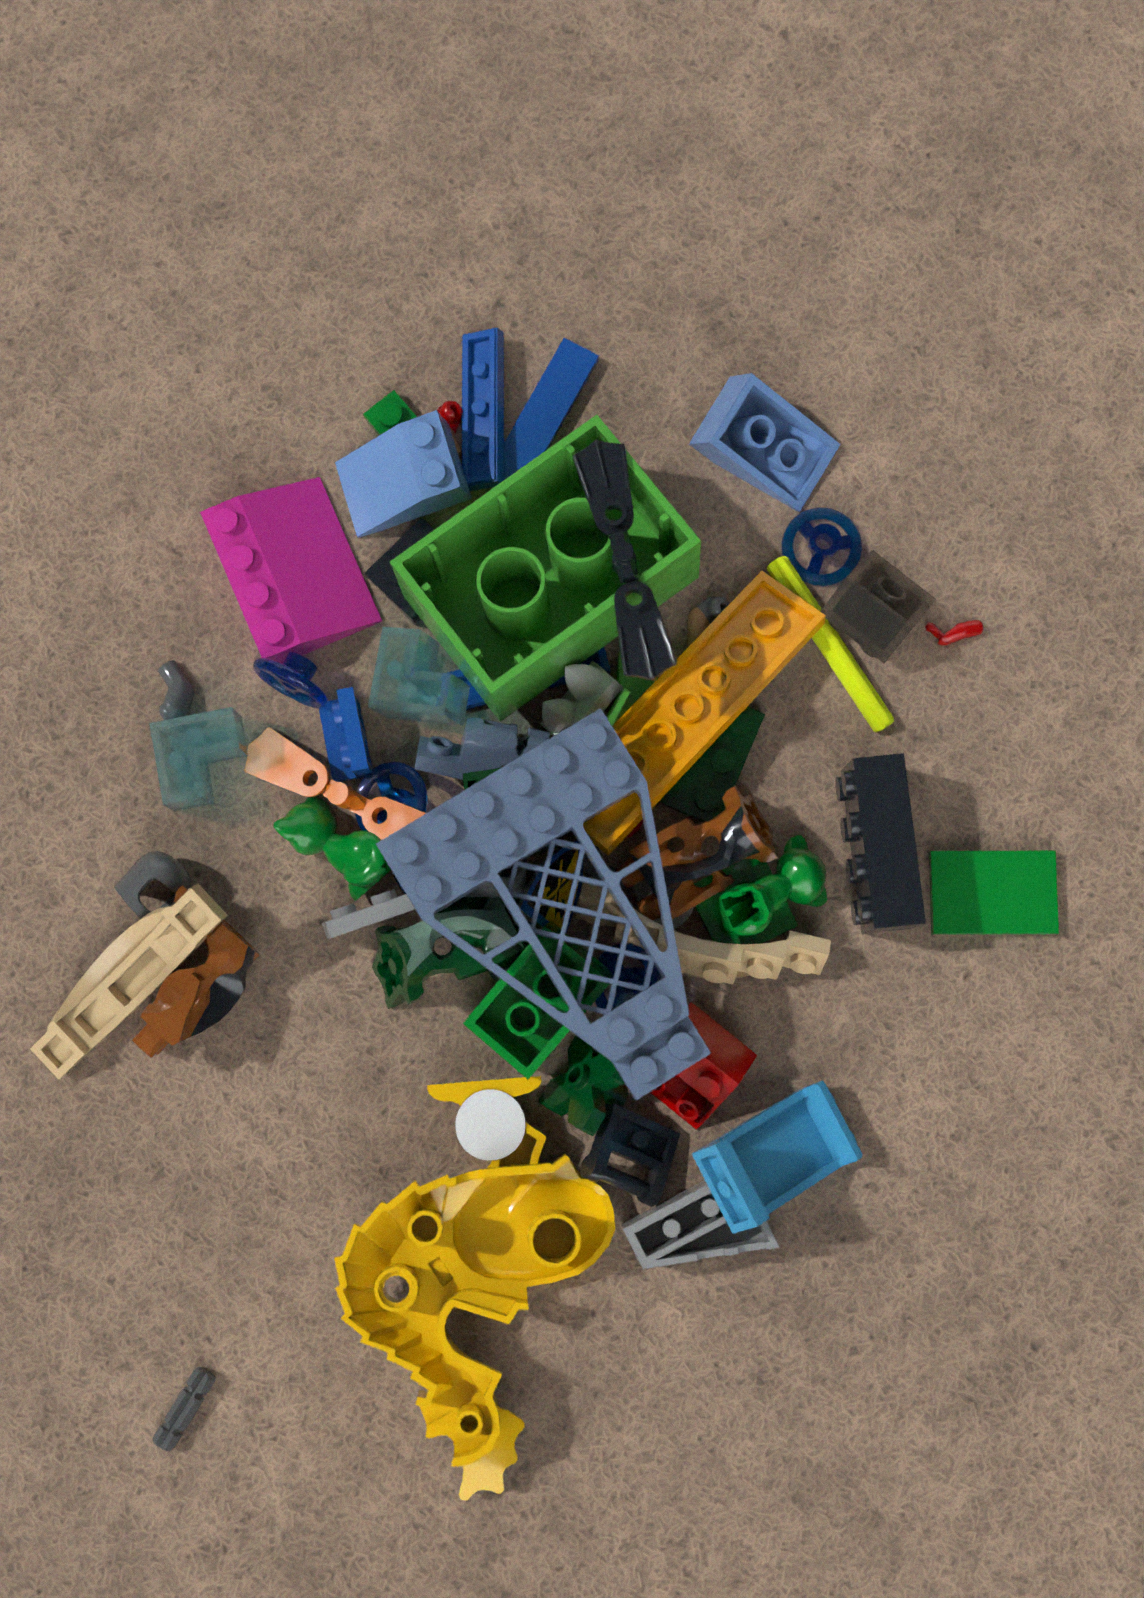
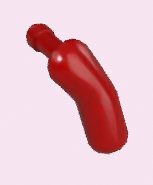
M971 620L956 624L945 634L931 622L925 626V629L939 640L938 645L947 646L964 638L982 634L984 627L980 620Z

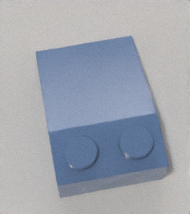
M752 373L729 377L689 443L690 446L714 464L797 512L801 511L841 445Z
M437 410L394 426L335 462L358 538L472 499L450 426Z

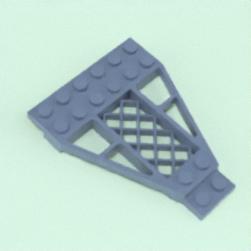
M601 708L376 843L414 908L425 923L609 1059L635 1100L643 1097L711 1054L688 1017L689 1010L647 781ZM632 793H637L641 804L649 854L619 872H612L584 830L583 823ZM571 831L579 844L560 840L559 838ZM550 844L545 867L521 862ZM554 845L580 851L574 874L549 869ZM584 852L602 881L579 876ZM647 863L652 865L667 947L665 952H661L620 887V880ZM513 867L507 889L499 875ZM517 868L543 873L537 897L512 891ZM547 875L573 880L567 904L542 899ZM577 882L602 887L597 911L572 906ZM485 883H491L517 923L519 932L511 939L483 955L437 921L435 914ZM607 889L625 918L602 913ZM513 898L536 903L531 926ZM540 904L566 910L560 934L535 929ZM570 912L596 917L590 942L565 936ZM600 919L625 924L620 949L595 943ZM630 927L648 955L625 950ZM536 935L559 940L554 962L551 961ZM521 941L528 942L568 1006L569 1011L561 1013L496 965L492 959ZM563 941L589 947L583 972L558 966ZM593 949L618 954L613 979L588 973ZM624 956L648 961L643 986L618 980ZM653 965H655L662 979L649 987ZM559 972L582 977L576 1000ZM586 979L612 984L606 1010L581 1004ZM617 986L641 991L611 1010ZM581 1009L604 1015L589 1023Z

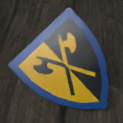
M576 839L573 840V841H570V842L579 844ZM560 846L552 854L549 869L574 874L580 851ZM545 858L544 862L540 865L541 867H545L547 858ZM583 861L579 876H583ZM535 872L530 882L526 883L520 893L537 897L543 873ZM547 875L542 899L567 904L573 880ZM577 882L572 906L577 904L582 887L581 882ZM520 900L518 904L519 909L532 919L536 903ZM540 904L536 923L543 928L547 923L553 921L558 927L562 928L566 910ZM570 912L566 933L574 912Z

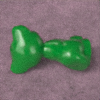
M308 797L303 803H299L289 810L285 817L275 821L273 824L274 829L290 842L296 852L309 856L323 851L331 865L349 882L348 889L355 901L391 871L390 866L376 843L381 841L380 838L368 830L354 831L349 835L337 834V819L330 812L327 802L319 797Z
M802 835L793 836L787 841L784 853L777 860L776 874H768L753 881L737 883L720 896V916L726 930L743 937L754 936L764 931L770 924L773 911L783 907L788 899L796 904L809 905L811 907H821L827 902V891L824 887L827 877L825 865L819 856L809 851L807 842Z

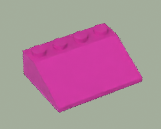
M320 477L236 496L200 512L261 658L269 669L382 622Z

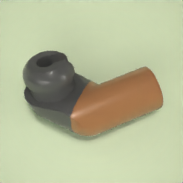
M711 596L689 612L687 648L729 605L726 598Z

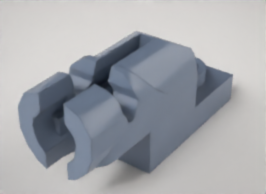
M467 718L461 745L452 743L449 739L440 736H433L431 738L420 736L414 769L463 780L462 773L496 769L509 764L547 741L550 732L530 727L523 737H519L517 724H505L482 718Z

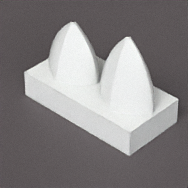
M594 661L590 665L573 664L565 666V680L569 690L561 699L557 698L543 702V721L540 724L552 736H555L601 708L604 711L624 687Z

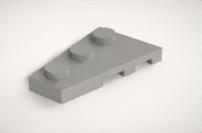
M393 889L370 897L373 906L357 911L355 904L352 903L330 911L332 920L322 923L326 938L330 939L412 911L415 908L407 894L397 897L396 891Z

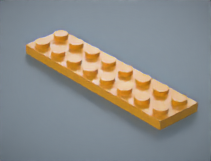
M761 571L677 658V665L666 670L612 726L647 781L651 808L662 799L825 624V614L764 571ZM632 793L583 823L584 830L592 843L607 855L643 819L638 794Z

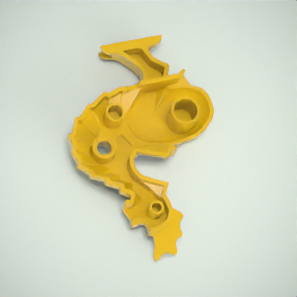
M533 1076L529 1079L521 1077L427 1085V1090L433 1098L439 1101H452L461 1106L468 1097L482 1090H499L513 1098L530 1093L539 1088L542 1078L541 1076ZM526 1122L523 1139L516 1150L502 1159L492 1160L487 1168L469 1171L451 1178L446 1174L421 1186L415 1180L390 1202L382 1201L362 1225L354 1223L343 1254L334 1257L339 1285L335 1290L345 1313L340 1319L362 1336L361 1343L387 1352V1360L412 1371L410 1379L428 1390H419L415 1405L420 1407L426 1421V1438L446 1435L453 1441L454 1454L451 1467L463 1466V1479L459 1490V1498L463 1501L468 1500L475 1492L480 1490H489L497 1494L504 1491L503 1472L508 1466L516 1463L518 1460L515 1440L524 1429L525 1422L515 1413L498 1406L494 1391L502 1376V1372L466 1356L459 1349L447 1331L446 1320L448 1314L453 1307L510 1324L518 1310H529L527 1287L553 1283L579 1275L599 1259L610 1245L615 1232L614 1209L605 1190L595 1182L583 1178L570 1158L565 1154L552 1164L549 1162L538 1164L546 1136ZM392 1276L405 1278L409 1284L408 1295L400 1299L389 1296L385 1287L388 1278Z

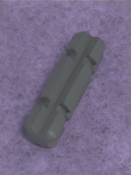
M197 1367L192 1372L186 1382L188 1387L185 1386L181 1390L164 1418L166 1423H162L153 1436V1443L168 1452L175 1448L182 1437L180 1432H184L202 1404L204 1400L202 1396L210 1391L216 1381L213 1373L203 1367Z

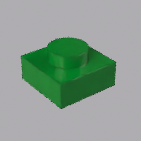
M395 390L391 391L363 413L364 419L378 435L383 434L402 422L417 417Z

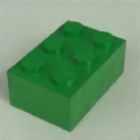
M550 921L541 929L556 934L561 932V928L553 921ZM536 935L549 958L554 962L559 940ZM563 941L558 966L583 972L588 951L581 945ZM528 945L506 972L561 1013H567L569 1011L568 1006L533 949ZM592 956L588 973L613 979L614 973ZM559 972L576 1000L582 977ZM499 979L463 1022L469 1030L526 1079H529L570 1031L502 979ZM586 979L581 1004L591 1006L609 984Z

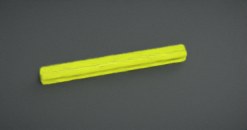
M778 557L767 566V571L773 579L825 614L788 557ZM826 616L825 624L812 639L871 729L876 733L880 732L894 722V717Z

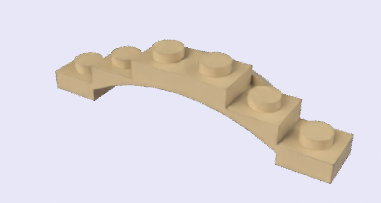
M583 883L578 907L597 911L602 887ZM607 889L602 913L625 918ZM635 910L661 952H665L667 947L663 926ZM576 913L577 919L585 920L594 925L596 917ZM600 919L599 926L607 925L616 928L613 942L621 943L625 924ZM630 927L626 946L631 949L640 950L643 954L648 955ZM674 931L682 974L703 978L712 983L734 984L735 978L745 976L777 980L782 967L790 968L800 974L812 973L820 975L829 956L831 940L789 931L786 940L762 944L720 943Z
M196 884L173 906L156 909L142 917L118 936L94 961L48 1024L47 1032L30 1050L58 1080L61 1079L95 1046L100 1044L126 1017L136 1011L162 985L166 977L174 973L187 960L186 958L207 939L206 936L228 915L199 884Z

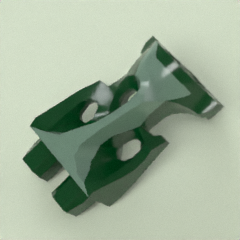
M462 897L435 914L437 921L472 947L481 949L484 955L519 932L518 925L512 924L508 915L510 912L501 897ZM513 898L518 906L520 899ZM424 921L397 929L394 926H381L375 930L378 950L372 969L382 984L385 993V1003L388 1009L396 1007L405 1001L408 1005L415 1003L424 993L422 983L435 974L454 972L460 981L490 971L451 941H449L452 945L451 950L447 954H437L434 950V943L437 939L445 937ZM521 941L494 957L492 961L500 968H510L529 943Z

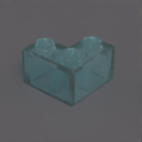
M382 627L368 708L388 719L463 726L470 686L453 674L435 672L440 643L419 629Z
M233 707L149 723L163 805L175 812L215 804L208 764L248 756L242 716Z

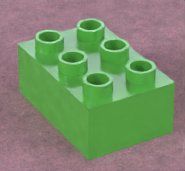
M597 414L390 561L404 598L500 722L565 675V666L581 664L618 637L614 596L618 588L624 583L620 584L618 574L613 570V552L609 535L602 533L595 524L572 458L573 454L585 449L596 439L603 442L621 444ZM626 450L634 512L633 524L627 532L636 554V568L639 580L635 581L646 584L652 590L659 607L699 578L701 540ZM616 509L610 510L606 514V517L612 521H616L622 516V513ZM632 593L626 597V601L630 605H638L641 603L642 597L637 593Z

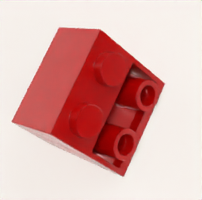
M690 1002L688 1005V1017L711 1054L650 1091V1093L697 1130L739 1085L758 1055Z

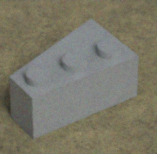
M705 1180L621 1224L643 1269L698 1261V1259L722 1255H735L753 1250L779 1248L767 1221L758 1227L733 1234Z

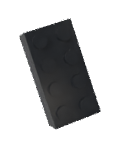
M904 753L853 758L841 770V777H836L835 779L838 802L845 801L847 815L846 818H841L840 821L842 840L844 843L850 842L852 859H846V876L849 884L855 883L857 900L851 901L854 926H861V934L912 929L926 924Z

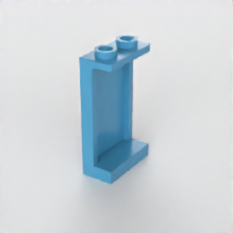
M819 1081L801 1088L693 1152L692 1156L730 1230L734 1234L758 1227L770 1219L768 1214L840 1167L858 1161L863 1157V1154L854 1134L850 1131L837 1107L835 1098L828 1090L825 1082Z

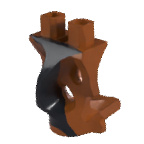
M735 785L728 789L722 798L726 810L713 819L694 824L687 817L656 833L672 920L724 890L735 881L731 874H725L722 870L723 868L742 859H757L760 862H770L778 857L772 843L773 831L759 811L751 793L743 797ZM716 836L719 840V850L712 856L705 855L701 850L702 842L706 837ZM674 837H680L684 840V847L677 852H672L668 849V842ZM647 838L629 851L631 857L616 872L623 870L649 854ZM647 863L621 880L627 888L643 879L647 881L653 892L640 899L637 905L642 915L651 920L661 918L652 865ZM708 874L713 876L712 882L705 887H696L693 883V879Z
M183 885L176 891L175 903L188 891ZM223 920L206 936L207 939L204 942L209 950L207 961L198 967L181 969L166 977L153 1004H148L140 1017L147 1025L132 1041L149 1057L152 1058L155 1054L159 1055L168 1044L171 1046L176 1045L220 1022L231 1011L246 988L245 977L247 969L260 954L227 921Z

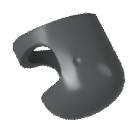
M153 851L144 854L114 886L121 898L140 919L151 912L141 903L140 894L152 880L161 881L174 892L160 908L175 904L176 891L182 885L188 890L191 888V878L185 867L164 852Z

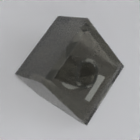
M871 550L844 579L820 612L826 615V619L832 628L852 638L860 645L863 652L870 657L877 658L882 663H885L936 598L874 550Z

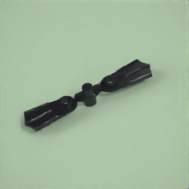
M596 439L585 449L573 454L572 458L595 524L602 533L609 535L613 552V570L618 574L620 584L624 583L618 588L614 596L623 675L625 677H639L653 681L666 670L676 666L677 659L652 590L646 584L635 581L639 580L636 568V554L627 532L633 524L634 512L625 444L608 443ZM613 509L619 510L622 516L616 521L609 520L606 517L608 511ZM637 593L642 597V601L638 605H630L627 603L626 597L629 594Z

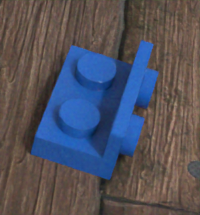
M353 687L336 690L338 699L321 702L318 705L332 779L336 782H345L374 776L359 696Z

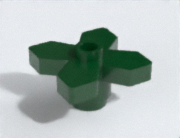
M576 1035L567 1050L569 1070L567 1073L550 1079L539 1098V1103L560 1116L568 1113V1122L588 1135L594 1136L606 1116L605 1103L623 1107L628 1097V1088L613 1063Z

